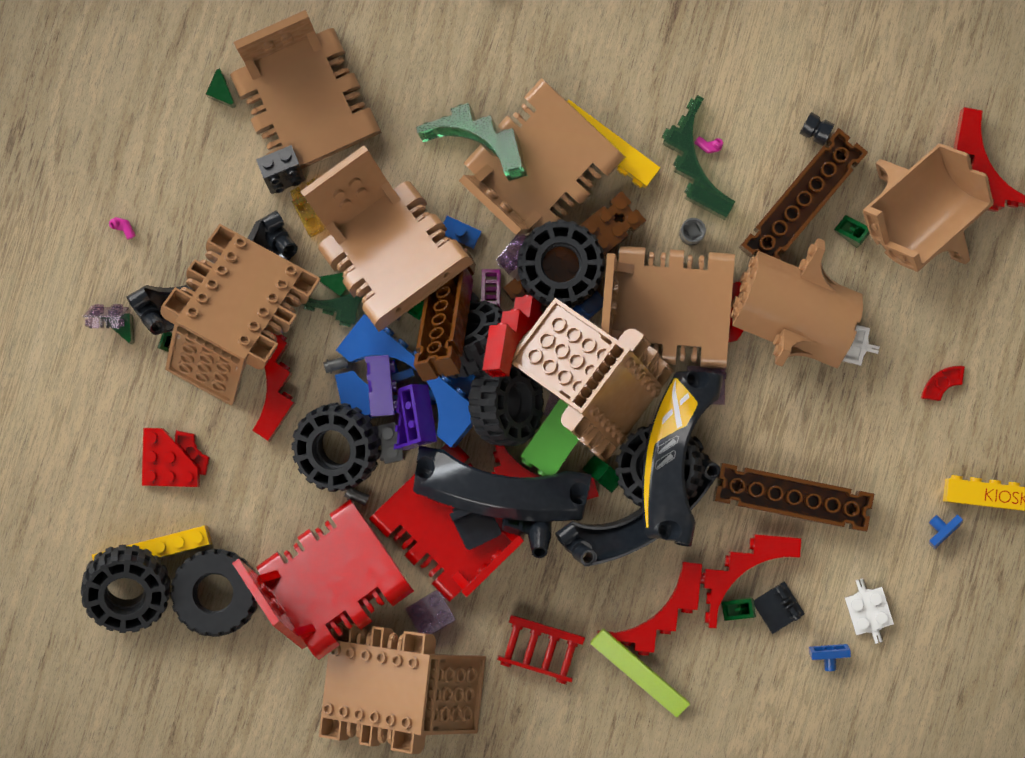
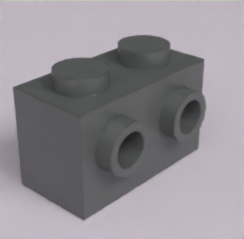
M396 422L376 426L378 429L377 437L381 439L380 461H384L385 464L405 460L403 450H394L398 432H395Z

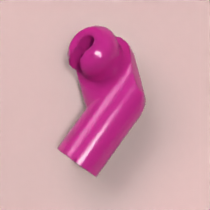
M699 136L694 144L706 153H714L722 149L723 141L720 138H716L713 141L707 142Z
M115 217L109 221L110 228L123 231L127 240L136 236L128 220Z

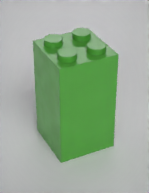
M561 399L556 403L521 454V457H523L522 462L530 468L533 465L539 469L538 473L542 476L556 474L579 441L561 422V416L568 407Z

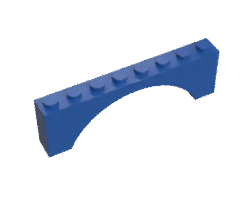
M366 314L360 318L336 349L349 362L356 363L370 356L389 355V357L407 363L414 369L415 354L419 353L416 350L412 352L408 348L409 344L400 338L398 340L394 337L395 332L389 327H385L378 332ZM440 375L437 379L427 380L438 408L439 420L436 435L451 448H456L473 427L468 409L469 399L466 397L467 393L462 388L457 387L456 389L451 384L453 381L449 377Z
M355 371L336 374L335 378L341 404H350L351 408L357 407L361 409L364 416L368 415L371 419L377 418L371 417L368 384ZM474 374L464 378L449 377L453 381L451 384L456 389L457 387L462 388L467 393L466 397H468L471 390V382L475 378ZM430 389L429 394L431 405H435L436 400L432 390Z

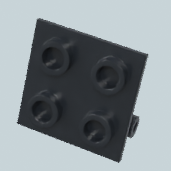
M785 581L754 600L755 608L772 634L791 622L797 621L805 614Z

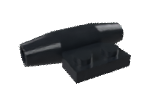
M502 518V531L519 536L528 534L532 555L536 558H544L547 555L552 538V521H521Z

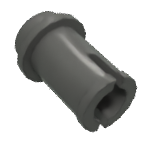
M345 357L330 361L326 359V362H323L326 373L330 374L336 370L349 368Z
M354 487L347 490L344 495L347 500L351 499L363 506L366 505L370 496L354 489Z

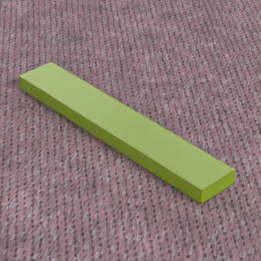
M604 628L590 641L593 647L675 717H678L690 705V702Z

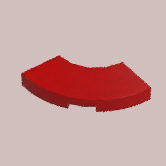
M952 366L935 373L925 384L920 399L941 401L943 394L948 388L963 384L965 366Z
M176 430L175 442L200 467V474L206 476L210 457L204 455L198 449L195 442L196 434Z

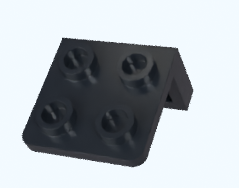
M292 145L256 159L271 194L281 193L291 186H298L306 180Z
M453 508V513L449 514L467 550L474 549L501 535V530L494 517L458 508Z

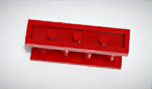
M511 614L508 623H512L511 627L513 629L505 656L498 655L497 660L501 661L500 665L510 668L512 665H516L555 677L556 682L567 685V681L572 683L573 678L567 676L575 648L579 644L583 645L585 637ZM525 627L531 629V636L524 660L520 662L513 660L512 656L520 630ZM541 633L549 635L548 638L550 640L542 667L539 668L530 665L538 637L541 636ZM561 638L567 640L568 648L559 674L549 671L557 641L559 642Z

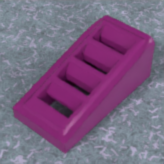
M482 269L481 302L496 300L488 302L494 303L500 309L501 269ZM486 277H497V280L486 279ZM486 285H497V287H486ZM486 292H496V295H486Z

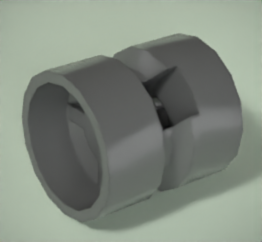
M698 218L687 219L679 230L682 242L691 246L701 242L706 233L705 224Z

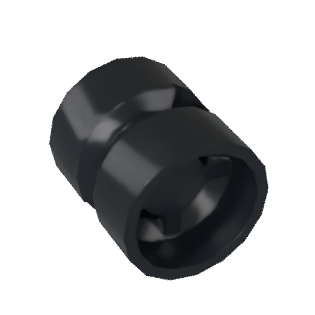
M811 112L799 134L806 138L813 136V141L823 146L835 124L826 119L821 122L820 117Z

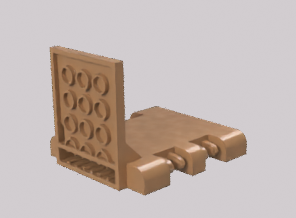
M306 10L234 42L237 51L246 65L230 74L240 99L248 98L246 100L247 105L254 104L260 100L263 101V105L251 110V114L256 115L250 120L257 135L263 133L261 135L263 139L278 135L279 139L268 143L266 146L268 150L282 145L266 155L292 145L300 167L303 169L382 133L371 108L358 111L365 106L364 102H359L351 107L348 106L347 102L360 96L359 91L356 90L360 89L361 86L355 73L347 74L350 72L348 68H342L333 73L332 68L345 61L343 57H339L345 54V51L334 28L315 33Z
M543 78L524 96L536 111L533 112L525 103L521 105L522 109L531 116L526 121L519 113L515 112L513 114L522 124L521 127L507 115L498 127L510 138L509 141L500 132H497L495 135L505 144L501 149L493 141H488L487 144L497 153L496 155L483 144H480L464 162L475 175H463L459 180L515 235L529 234L536 227H540L546 222L562 220L552 208L554 207L565 217L567 212L558 202L563 199L568 206L572 208L575 206V203L565 195L566 193L579 204H583L589 198L591 193L578 180L581 179L589 188H592V182L584 174L589 170L595 178L600 179L602 177L592 167L593 164L605 175L609 176L626 158Z
M364 145L300 191L331 234L319 244L318 250L334 272L337 270L344 271L343 284L353 298L364 296L362 298V310L378 332L473 264V261L457 240H451L448 237L443 238L447 228L439 217L430 212L424 213L427 203L410 181H405L393 189Z
M219 224L206 243L207 252L205 256L209 261L203 259L199 262L194 259L187 269L186 284L193 290L186 287L179 290L175 287L161 306L160 312L166 320L174 324L165 370L232 406L236 401L246 365L248 364L259 370L264 369L278 345L276 336L270 332L276 335L288 332L297 316L295 309L290 305L298 307L301 304H306L319 285L321 278Z
M620 246L618 262L615 254L607 253L601 324L603 331L616 340L628 329L639 331L649 340L651 345H654L656 351L659 352V345H662L661 359L669 365L676 366L677 347H681L680 361L682 362L686 358L685 347L693 348L691 360L695 363L697 360V348H702L700 368L726 369L735 254L709 252L708 270H703L704 256L702 255L699 258V269H691L693 264L692 255H688L687 269L683 268L685 250L670 249L669 267H665L666 253H662L660 256L661 267L653 266L655 260L654 252H650L649 266H645L646 248Z
M554 298L518 346L512 360L513 366L568 405L561 416L563 426L605 463L618 446L625 442L629 431L653 399L660 395L662 387L674 372L670 365L660 358L659 352L650 347L651 343L639 331L628 329L616 340L556 298Z
M343 621L337 624L343 633L340 637L333 628L331 629L340 645L328 653L319 737L342 741L348 740L350 737L353 738L356 735L359 738V744L366 746H379L387 740L391 745L392 751L419 754L424 749L426 735L478 733L486 656L435 654L436 639L432 634L404 631V634L400 635L398 639V635L391 628L372 626V629L367 634L365 628L360 630L355 623H351L353 627L349 629L344 625Z

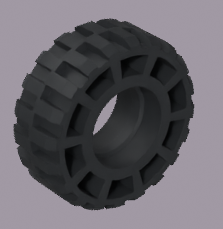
M549 221L540 227H536L525 238L518 255V275L523 288L542 305L549 306L554 298L571 308L572 306L584 303L599 287L604 274V252L596 236L592 235L585 226L582 227L574 221ZM555 247H567L574 251L579 259V270L576 276L567 282H555L548 278L543 270V259L546 253Z
M477 300L470 302L463 354L459 358L461 361L460 374L450 375L449 377L464 378L483 371L489 326L501 323L503 311L499 306L488 301L479 302Z
M512 364L509 376L491 377L484 371L474 375L475 378L471 382V390L468 395V409L471 415L470 420L475 427L476 433L487 443L498 446H518L532 438L536 429L539 428L540 419L543 416L544 399L542 386Z
M338 402L323 405L306 414V417L298 423L299 428L293 433L295 441L291 444V449L294 450L295 454L293 460L294 463L297 462L300 474H304L307 477L306 481L310 484L315 483L316 488L321 490L328 488L329 492L349 490L369 478L371 472L378 465L376 461L381 456V451L378 450L381 445V439L377 437L378 429L376 425L373 427L370 422L372 419L368 415L364 416L361 409L357 407L351 408V405L347 403L339 405ZM327 431H337L347 439L350 445V458L345 464L333 462L325 454L323 437Z
M649 424L648 427L642 426L638 428L635 434L631 433L627 437L628 441L626 444L622 443L619 448L622 450L620 456L617 455L616 457L618 468H615V473L620 479L618 480V485L624 489V495L640 507H642L644 455L652 424ZM690 436L684 468L687 499L690 497L694 498L697 495L696 489L698 486H702L703 480H701V476L705 474V466H702V461L705 460L704 455L700 453V446L692 439V436Z
M124 544L116 548H106L104 553L99 552L94 556V561L91 560L88 563L82 579L81 601L83 607L87 608V615L90 618H94L97 625H103L107 630H116L119 633H126L127 631L134 633L140 631L141 628L146 629L152 626V622H157L161 618L162 613L166 611L170 597V577L168 576L166 566L161 565L162 560L156 555L153 556L150 550L140 549L136 545L130 547ZM128 578L140 583L144 588V592L133 599H120L114 596L107 586L117 579Z
M210 549L195 553V555L187 558L178 567L175 578L171 582L172 592H170V599L173 602V611L179 616V621L184 623L189 630L203 636L219 637L239 630L251 619V616L257 609V601L232 564L237 559H240L254 571L244 558H241L234 552L223 549ZM212 574L224 576L229 580L233 588V597L230 604L220 611H211L203 607L197 595L200 582Z

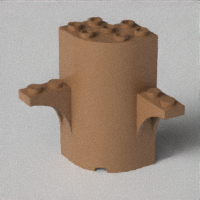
M940 143L909 170L882 159L878 160L875 163L878 176L887 182L884 191L863 209L867 228L877 245L881 244L886 249L884 253L893 261L916 272L920 271L935 256L945 251H948L951 259L966 265L970 261L964 230L993 205L988 176L983 172L972 169L970 157L967 153Z
M817 238L815 244L810 245L807 252L808 256L806 259H802L799 267L758 251L756 256H752L747 272L744 271L740 278V294L738 297H734L731 307H733L731 313L733 326L773 342V345H775L773 352L775 364L781 367L788 357L805 356L838 369L855 339L857 324L861 322L863 295L836 283L826 274L821 263L825 252V241Z

